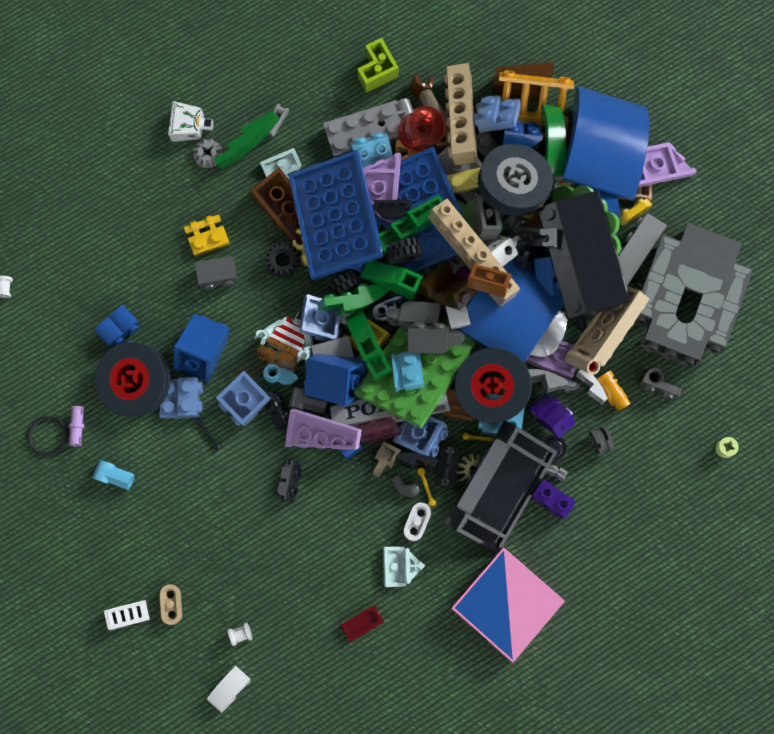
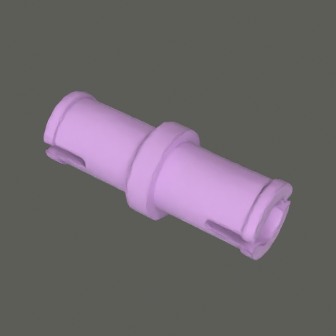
M71 407V423L68 425L70 429L69 446H82L84 407Z

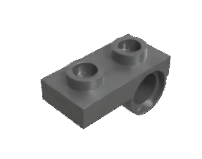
M652 368L644 375L640 386L644 387L645 391L660 393L663 398L668 400H676L680 396L682 389L663 382L664 374L660 369ZM649 375H655L658 382H652L649 379Z

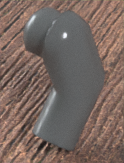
M400 475L391 480L398 493L402 496L415 497L419 493V487L416 484H404Z

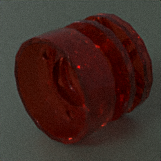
M421 106L415 109L399 123L398 137L401 144L413 152H421L428 149L444 137L446 130L445 120L442 114L431 106Z

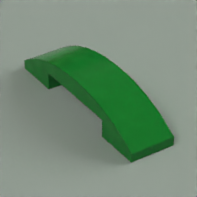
M542 104L541 115L542 123H545L546 154L543 157L548 162L553 176L561 177L563 175L566 155V129L563 113L560 107Z

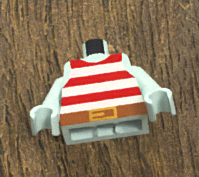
M298 312L294 320L285 317L283 320L279 319L267 326L264 330H258L254 338L255 340L262 338L260 343L262 345L268 339L267 342L270 346L297 358L298 363L299 360L304 359L305 364L307 358L312 353L311 346L314 345L313 336L299 332L302 312Z

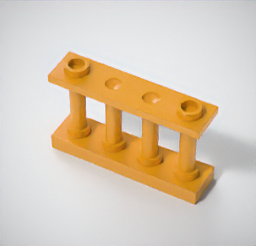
M509 70L499 73V81H504L502 101L510 98L512 82L523 83L520 100L521 107L517 119L520 123L537 122L545 127V123H542L541 106L542 104L546 105L548 88H560L557 107L561 108L562 113H564L567 89H574V81L568 77L555 79L520 75ZM530 84L541 86L538 111L535 113L528 112L527 110ZM563 114L565 129H567L568 117Z

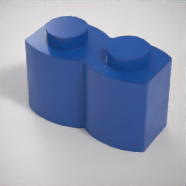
M122 305L94 330L112 348L124 343V339L129 334H135L139 330L140 323Z

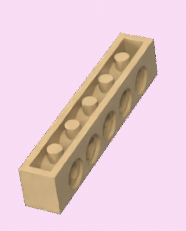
M469 63L447 66V74H444L445 84L448 85V88L445 89L446 99H449V103H446L447 114H450V117H447V126L451 131L447 132L448 142L451 143V147H448L449 158H453L455 165L476 163L477 150L475 125L473 122L474 105Z
M448 199L431 210L428 218L470 270H472L473 264H478L506 272ZM511 278L505 297L490 295L501 307L514 298L520 288Z

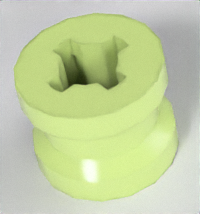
M725 437L716 444L715 449L720 457L729 458L737 453L739 446L734 438Z

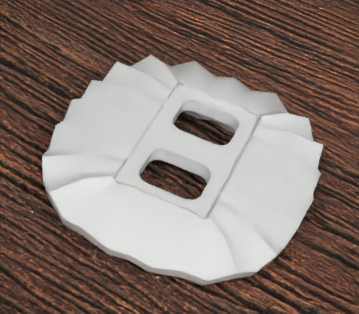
M561 310L530 355L545 357L556 351L564 337L568 321L564 311Z

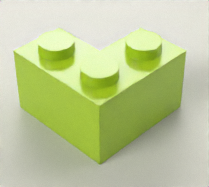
M382 38L365 45L366 56L370 63L357 69L358 79L366 93L399 77V67Z

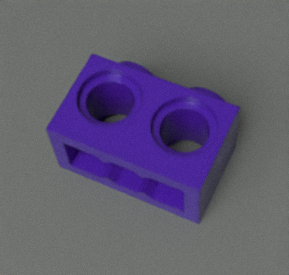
M546 480L540 483L531 499L561 520L568 516L576 504L575 500Z

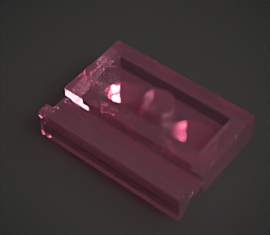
M383 418L380 422L366 423L358 428L361 429L360 439L366 445L402 434L401 427L398 426L393 418Z

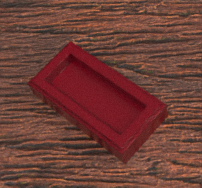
M375 605L340 626L349 642H352L381 625L384 621Z

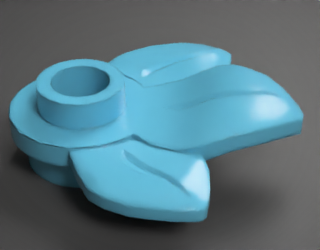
M279 350L273 352L268 357V365L263 371L265 380L270 383L279 382L283 385L296 382L298 377L293 372L298 364L297 358H283ZM271 372H276L275 376H270Z

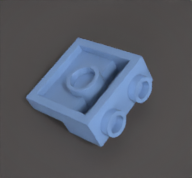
M500 96L482 98L481 102L476 105L477 114L473 115V122L478 127L479 133L512 127L516 128L521 107L520 100L508 99L501 101Z
M307 294L304 297L299 332L314 336L315 340L322 342L338 339L340 336L339 323L343 315L338 316L336 309L319 311L317 303L322 298Z
M245 371L216 397L219 400L218 406L224 412L229 411L233 415L231 419L238 426L240 424L246 426L258 414V411L271 400Z
M198 377L171 379L168 394L160 405V418L199 417V413H202L203 409L202 401H199L200 394L203 393V383L200 382Z
M431 416L422 429L403 421L393 442L413 453L435 457L439 452V442L448 435V426L443 421Z

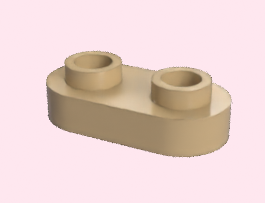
M171 584L164 586L160 591L161 618L168 625H175L182 618L181 592L177 586ZM173 591L174 597L170 599L168 593ZM171 611L176 613L173 619L169 617Z

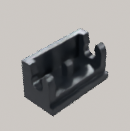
M535 226L515 228V233L524 234V239L517 241L520 245L557 247V228Z
M517 243L518 255L512 261L522 270L535 269L534 259L551 257L550 250L548 255L546 254L548 247L529 246V244L520 245Z

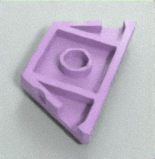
M670 142L647 147L644 168L638 187L694 176L697 171L694 167L691 169L687 165L685 158L676 151Z
M395 153L391 158L379 160L374 165H368L363 168L374 215L389 224L394 223L395 220H388L380 216L374 207L373 200H397L401 163L400 153Z

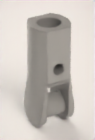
M277 104L274 109L276 114L281 115L280 120L267 135L271 138L275 136L289 113V109L282 108L280 104Z

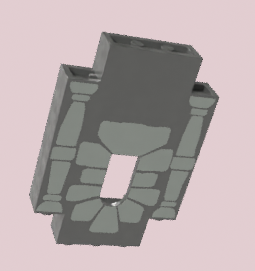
M691 223L686 225L680 241L663 234L641 288V292L649 298V301L635 320L637 324L648 326L640 341V347H643L645 351L658 353L665 359L678 361L686 367H696L701 361L704 349H707L710 353L721 355L727 347L753 269L735 262L742 243ZM684 288L702 295L694 320L687 324L680 322L676 317V310Z

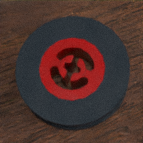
M126 342L112 347L101 358L95 373V386L100 400L108 409L120 415L142 416L153 412L163 403L170 388V370L166 360L156 349L145 344ZM132 366L136 367L134 371L127 370ZM131 388H139L133 393L130 392Z
M500 348L481 349L471 354L460 366L455 381L456 395L462 408L473 418L486 423H500L515 417L526 406L532 389L531 376L525 363L514 353ZM490 371H497L506 379L505 382H502L499 377H494V382L498 383V387L495 388V394L499 393L503 388L506 389L504 396L496 400L489 399L482 393V389H485L487 393L493 394L492 387H489V383H492V377L487 378L484 383L481 381L483 375Z

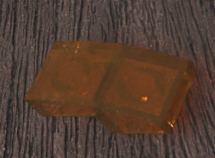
M262 344L257 349L258 357L265 362L285 369L296 370L298 367L296 356L289 351L286 353L281 349L277 354L271 347L266 348Z

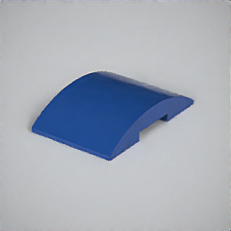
M577 86L572 118H574L570 144L566 151L562 180L589 186L592 189L633 201L641 180L649 138L648 110L644 106Z
M510 260L503 268L507 273L512 274L511 278L520 288L516 296L500 307L489 293L478 291L467 306L471 325L457 328V330L462 331L463 334L485 348L508 350L525 363L565 304L562 295L550 296L535 278V269L522 270Z

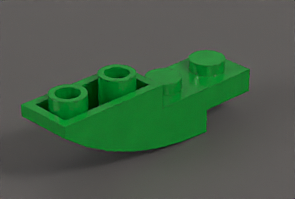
M362 283L357 285V288L352 292L343 293L341 296L334 297V294L323 296V299L317 303L318 310L336 309L338 316L351 314L370 306L389 290L375 283L369 286L368 283Z
M361 309L346 317L345 320L352 337L374 380L377 381L392 373L393 370L363 310Z

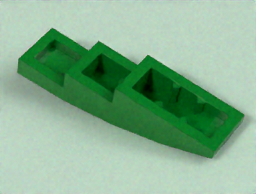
M271 111L241 128L243 135L227 143L230 150L215 157L216 164L224 170L254 149L280 120L277 114Z
M439 195L408 211L405 217L390 224L389 229L379 233L383 255L387 253L386 247L389 244H394L395 241L399 242L401 239H411L433 224L428 217L431 210L443 202Z

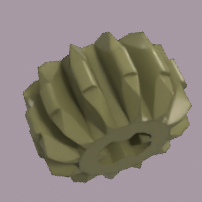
M469 454L468 459L466 457L461 458L464 464L458 463L457 466L462 468V471H456V474H463L459 479L460 482L466 480L465 485H467L473 475L469 473L471 470L469 467L477 468L480 463V455H476L475 459L473 454Z

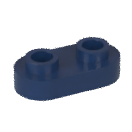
M396 293L377 301L372 307L373 317L379 321L387 320L386 310L401 308L402 304L408 301V298ZM401 300L402 303L397 304L396 301ZM380 307L385 308L383 311L378 310Z

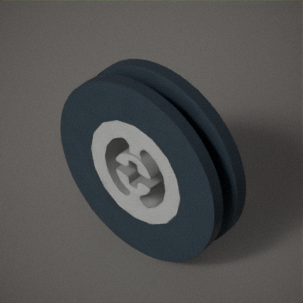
M506 144L492 150L484 159L478 174V187L484 200L493 209L509 216H525L536 212L545 203L553 186L552 170L545 158L532 148L519 144Z

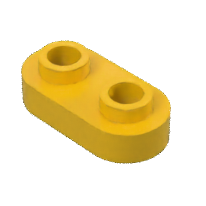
M641 198L634 204L632 209L628 210L627 208L623 210L619 216L620 225L623 227L651 208V202L648 199L644 200Z

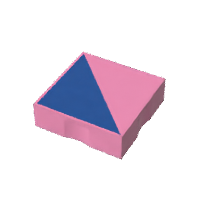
M503 548L453 605L451 610L488 640L506 659L513 663L565 600L509 551Z

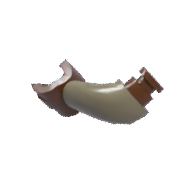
M415 74L411 80L410 89L412 94L420 98L425 113L435 128H448L447 117H450V114H447V110L440 106L431 91L434 77H429L427 84H425Z

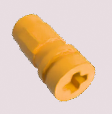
M610 370L599 377L597 381L606 393L610 405H614L616 410L620 411L631 403L618 385L617 378L614 379L613 376L615 375Z

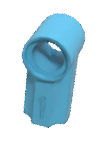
M99 460L92 478L129 490L134 481V474L116 468L111 463Z

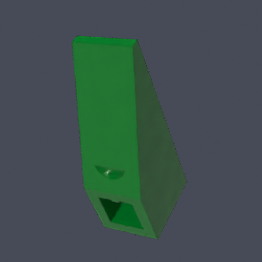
M377 261L367 262L360 277L412 301L423 276L406 268Z

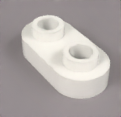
M417 503L410 512L404 527V535L410 541H417L423 536L431 516V510L427 504ZM419 510L425 512L423 517L418 516L417 512ZM411 528L417 529L416 535L410 533Z

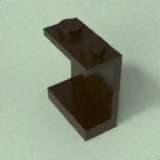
M445 260L420 283L424 298L459 311L479 291L467 286L468 278L453 274L450 262Z

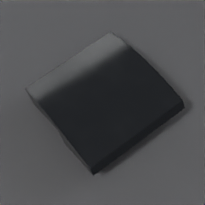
M399 453L395 457L397 464L412 471L416 464L434 472L438 463V459L418 453Z

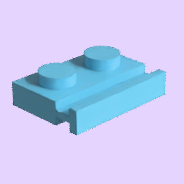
M402 352L399 355L391 354L396 392L403 389L424 388L420 353Z

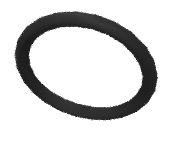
M42 417L36 420L29 429V445L39 455L53 456L62 451L66 446L69 436L68 429L65 423L57 417ZM42 421H56L64 430V441L55 451L42 452L32 442L33 430Z

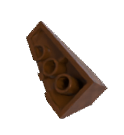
M278 167L251 189L248 195L292 243L295 240L298 245H302V235L296 233L300 226L290 180Z

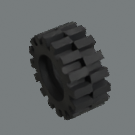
M401 239L399 242L395 241L394 244H389L386 247L390 265H406V263L418 261L417 259L423 257L419 239Z
M277 242L274 247L272 245L269 247L270 250H267V256H265L269 272L274 276L277 275L278 278H281V276L287 278L288 275L293 276V272H297V267L300 266V258L296 248L288 242L287 244L285 242L278 244ZM278 255H288L290 257L289 263L286 266H278L275 262Z
M354 270L345 272L344 275H340L334 282H331L326 290L329 294H334V297H337L343 293L352 292L357 288V285L363 282Z

